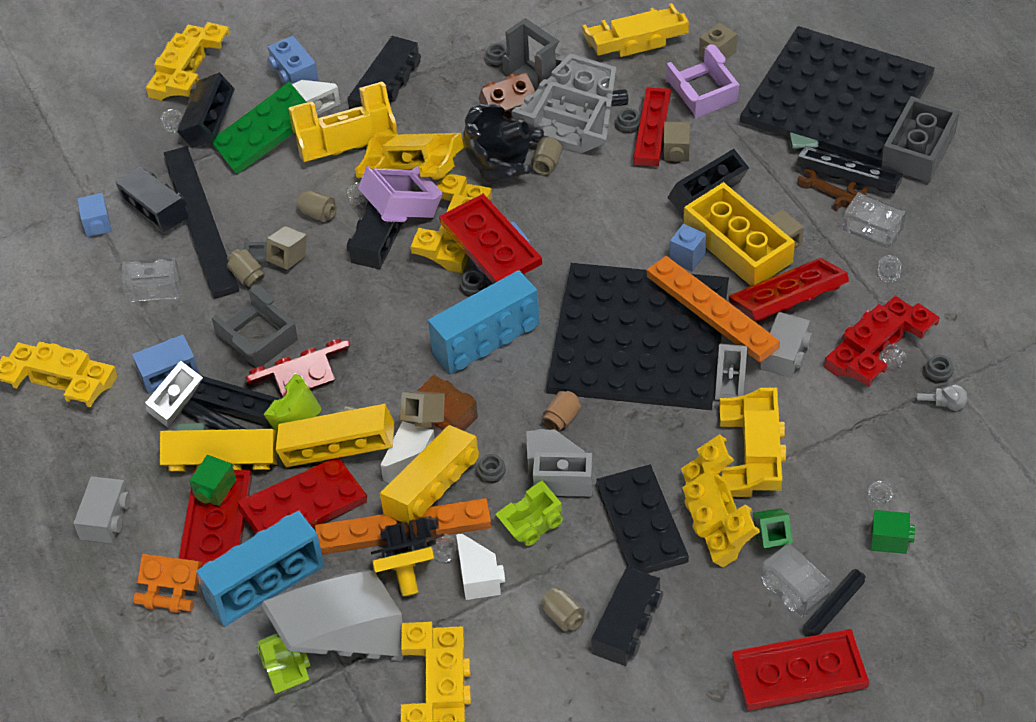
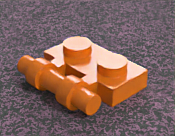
M142 554L137 583L148 585L146 593L135 592L134 604L144 605V608L153 610L156 607L168 608L170 612L180 613L181 611L192 612L194 600L184 599L186 590L197 592L199 579L196 571L201 568L202 562ZM160 587L173 588V595L171 597L159 595Z

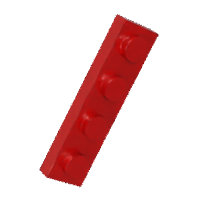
M646 87L634 153L635 165L659 167L664 140V122H667L671 89Z

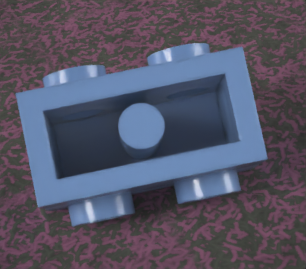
M294 36L268 46V64L272 71L276 70L278 72L279 78L284 85L289 81L291 84L300 80L319 81L316 62Z

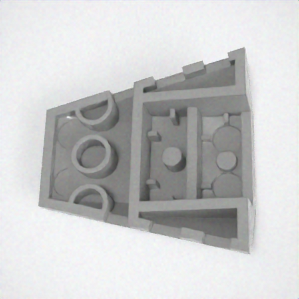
M569 54L551 72V76L547 80L544 79L539 84L538 89L524 99V103L520 107L516 106L512 110V116L517 121L524 119L529 128L539 127L543 129L544 136L542 138H555L561 143L563 149L581 154L606 144L616 67Z
M348 569L267 599L261 605L288 651L326 654L328 650L338 651L340 656L350 657L353 652L366 653L367 658L379 659L381 655H388L391 657V660L402 661L404 657L401 650L402 613L374 570Z

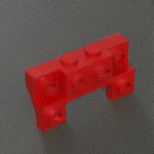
M895 295L884 306L878 304L871 311L867 310L858 323L854 326H849L842 335L843 342L825 357L824 368L837 377H851L869 387L872 385V380L881 372L885 373L887 371L888 364L880 358L902 339L903 330L922 339L929 328L939 324L940 317L920 303L912 307Z

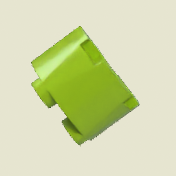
M296 373L284 387L287 391L286 395L279 400H274L264 413V416L277 433L279 424L316 417L322 410L308 385Z
M541 480L526 491L521 501L509 503L498 511L496 516L519 542H524L526 546H531L546 531L554 529L562 523V503Z
M278 633L257 641L261 662L267 670L271 681L270 684L275 694L309 680L306 668L310 667V662L306 652L288 651Z

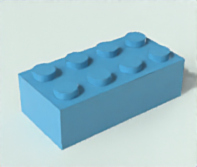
M518 270L428 319L432 355L449 374L464 369L475 360L489 355L500 346L509 344L513 339L525 332L532 331L536 326L540 325L538 290Z
M298 510L292 515L283 517L270 528L256 533L253 538L241 545L232 547L221 557L207 562L196 573L207 605L222 626L225 627L262 605L263 601L277 596L325 565L318 535Z

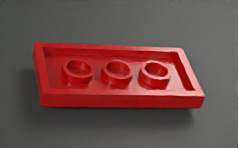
M484 193L439 216L440 224L493 284L518 270L524 275L543 264L541 255Z
M818 258L728 295L729 303L754 321H762L769 318L773 313L791 309L797 303L813 300L821 293L839 289L840 285L849 282L848 272L822 258Z
M334 458L239 500L238 509L255 534L270 528L283 517L292 515L298 510L313 528L317 524L324 523L367 503V494L341 459Z
M234 470L236 481L220 506L210 502L203 503L194 497L191 487L179 559L202 562L203 566L207 562L214 561L226 554L232 547L242 544L246 519L238 509V501L248 497L250 494L251 470Z
M852 629L732 651V660L747 711L869 687V679Z

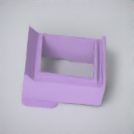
M713 44L705 48L703 63L678 72L672 62L667 63L666 83L672 85L692 111L695 119L738 102L739 83L724 66L725 57ZM709 73L720 88L698 96L687 81Z
M366 166L358 187L382 215L381 218L388 222H405L406 217L433 218L443 195L442 191L429 177L420 176L419 166L412 170H371L369 166ZM416 183L423 192H412L414 184Z

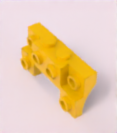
M670 3L667 9L657 11L654 8H650L648 12L611 20V29L605 20H601L602 25L587 28L586 24L582 25V32L589 47L594 48L597 56L617 51L619 56L623 57L666 46L667 38L689 33V21L684 13L681 14L676 10L673 3Z
M207 22L204 28L188 24L182 34L175 33L171 41L167 43L161 56L155 61L156 73L146 86L148 98L162 101L169 96L189 97L190 89L199 80V76L195 72L206 56L204 48L221 49L222 40L226 35H230L229 27Z
M383 82L359 88L362 106L321 118L317 117L316 107L312 101L289 107L292 130L296 134L301 159L307 162L328 155H339L345 150L359 149L367 146L368 141L376 135L398 134L386 85Z
M462 133L376 135L368 141L365 156L362 162L355 168L356 177H363L366 166H369L371 170H409L419 166L421 177H431L434 180L444 178L446 173L455 167L453 158L464 148Z
M446 173V176L439 179L436 185L443 193L441 198L451 201L447 212L482 193L492 201V188L467 184L466 176ZM442 225L439 231L418 228L410 246L412 254L429 258L440 264L447 271L463 273L469 258L467 253Z
M39 341L37 346L18 342L9 357L2 356L0 359V381L10 383L13 388L17 389L22 380L28 375L31 383L65 391L64 397L67 402L73 399L85 402L87 407H91L103 391L110 389L118 377L115 366L90 360L88 353L82 350L61 347L55 343L48 344Z
M758 388L743 396L720 398V427H743L745 465L725 467L722 470V477L726 479L732 497H752V490H782L781 462H786V445H780V439L785 437L784 422H779L777 388Z
M719 434L697 449L699 456L682 467L681 470L686 481V485L682 487L686 497L684 502L687 509L691 512L694 521L692 524L693 529L699 537L705 538L713 563L724 568L738 558L742 547L760 531L759 528L754 526L750 515L752 509L747 505L736 509L726 479L718 475L727 465L734 461L726 449V438Z
M432 622L402 623V656H426V703L401 704V722H466L465 704H471L470 685H465V677H471L470 658H465L463 626L433 628Z

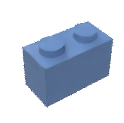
M184 335L168 339L165 342L132 354L137 372L148 394L156 391L180 361L199 374L194 355Z

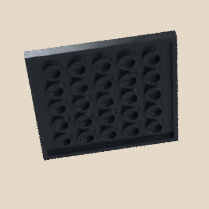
M797 26L740 114V122L790 138V132L817 140L818 148L881 167L884 145L910 97L921 98L934 75L935 67Z
M571 263L546 387L547 394L557 395L560 391H570L577 397L712 411L719 344H721L722 334L649 279L645 269ZM692 274L727 300L729 277Z

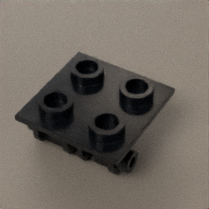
M431 516L410 520L409 525L406 521L387 525L385 529L381 530L380 534L382 540L387 541L388 546L372 551L371 555L382 553V558L409 551V549L410 552L424 549L428 546L436 545V539L445 536V534L437 535L436 529H439V521L436 517L432 518Z

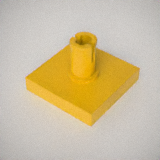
M427 547L371 561L375 572L388 569L396 570L401 595L407 596L419 593L413 566H416L418 562L434 559L432 547Z

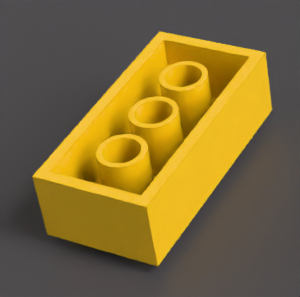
M724 182L684 207V224L706 233V248L750 286L771 278L793 263L795 241Z

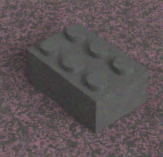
M911 96L884 145L881 168L930 183L956 133L959 111Z

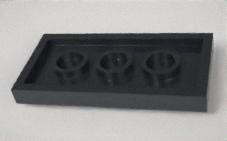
M651 464L596 479V486L628 567L649 574L689 562V555Z

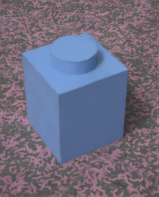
M103 193L77 198L81 221L87 237L112 232Z
M683 224L670 240V259L681 267L693 272L706 254V233Z

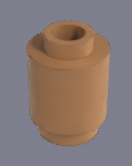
M570 391L558 392L543 412L542 423L549 430L555 429L558 432L565 430L581 409L579 398Z

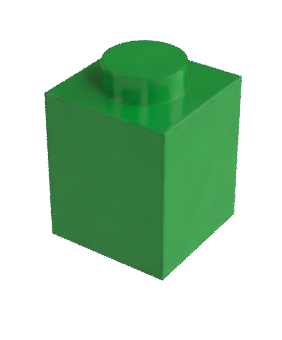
M207 454L190 479L194 497L203 503L210 502L220 506L236 481L232 463Z
M778 508L753 513L754 526L759 528L760 531L756 534V540L763 548L793 543L790 518L786 511Z
M874 510L871 526V551L906 554L908 543H914L915 525H910V513Z

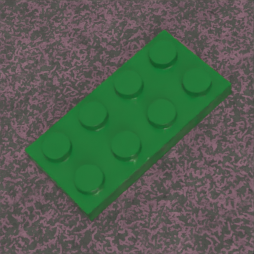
M289 81L219 133L215 140L211 142L238 175L294 133L288 108L307 102Z

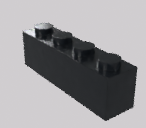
M392 35L348 96L349 110L362 106L359 88L383 82L386 85L389 103H391L397 97L402 85L409 80L413 69L420 64L421 54L419 53L418 43Z

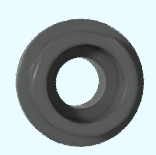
M501 43L491 44L485 53L486 61L492 65L503 64L502 56L507 55L506 46Z
M626 108L620 111L616 118V124L624 131H633L639 128L641 117L635 109Z
M478 270L467 271L460 282L461 289L470 295H474L487 287L486 277Z
M944 355L933 356L927 361L925 367L926 374L936 381L948 380L954 371L951 360Z
M495 454L483 456L477 465L478 475L485 481H497L504 476L506 471L504 461Z

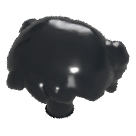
M478 104L471 107L466 115L463 142L465 152L472 164L478 168L481 178L489 183H501L510 181L520 175L530 174L531 167L524 164L529 151L530 141L542 138L544 136L543 129L539 127L529 128L524 119H519V121L507 119L503 116L505 109L498 104Z

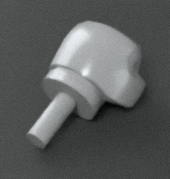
M958 385L946 386L942 389L936 388V394L917 393V400L936 401L935 406L948 407L953 411L963 409L968 401L966 391Z

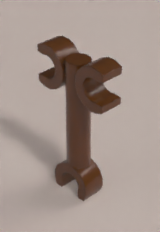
M808 168L805 169L804 177H798L797 185L804 189L814 187L837 198L834 204V211L837 212L840 207H846V217L853 214L854 206L858 202L865 200L867 195L866 187L862 191H855L856 182H851L846 192L817 178L816 172Z

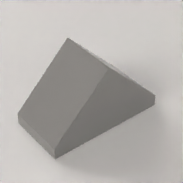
M719 344L715 400L744 395L747 346Z

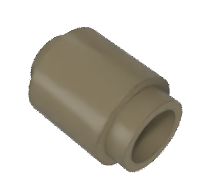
M544 137L539 140L532 158V166L537 173L548 175L555 170L563 150L561 143L552 137Z
M312 190L308 192L303 191L297 201V209L303 215L323 222L332 219L337 211L334 198Z
M236 249L228 256L227 260L229 262L226 267L242 285H247L251 288L264 278L263 267L246 249L241 251Z
M554 587L543 596L541 600V605L544 607L543 611L563 631H573L581 626L584 621L585 610L565 590Z

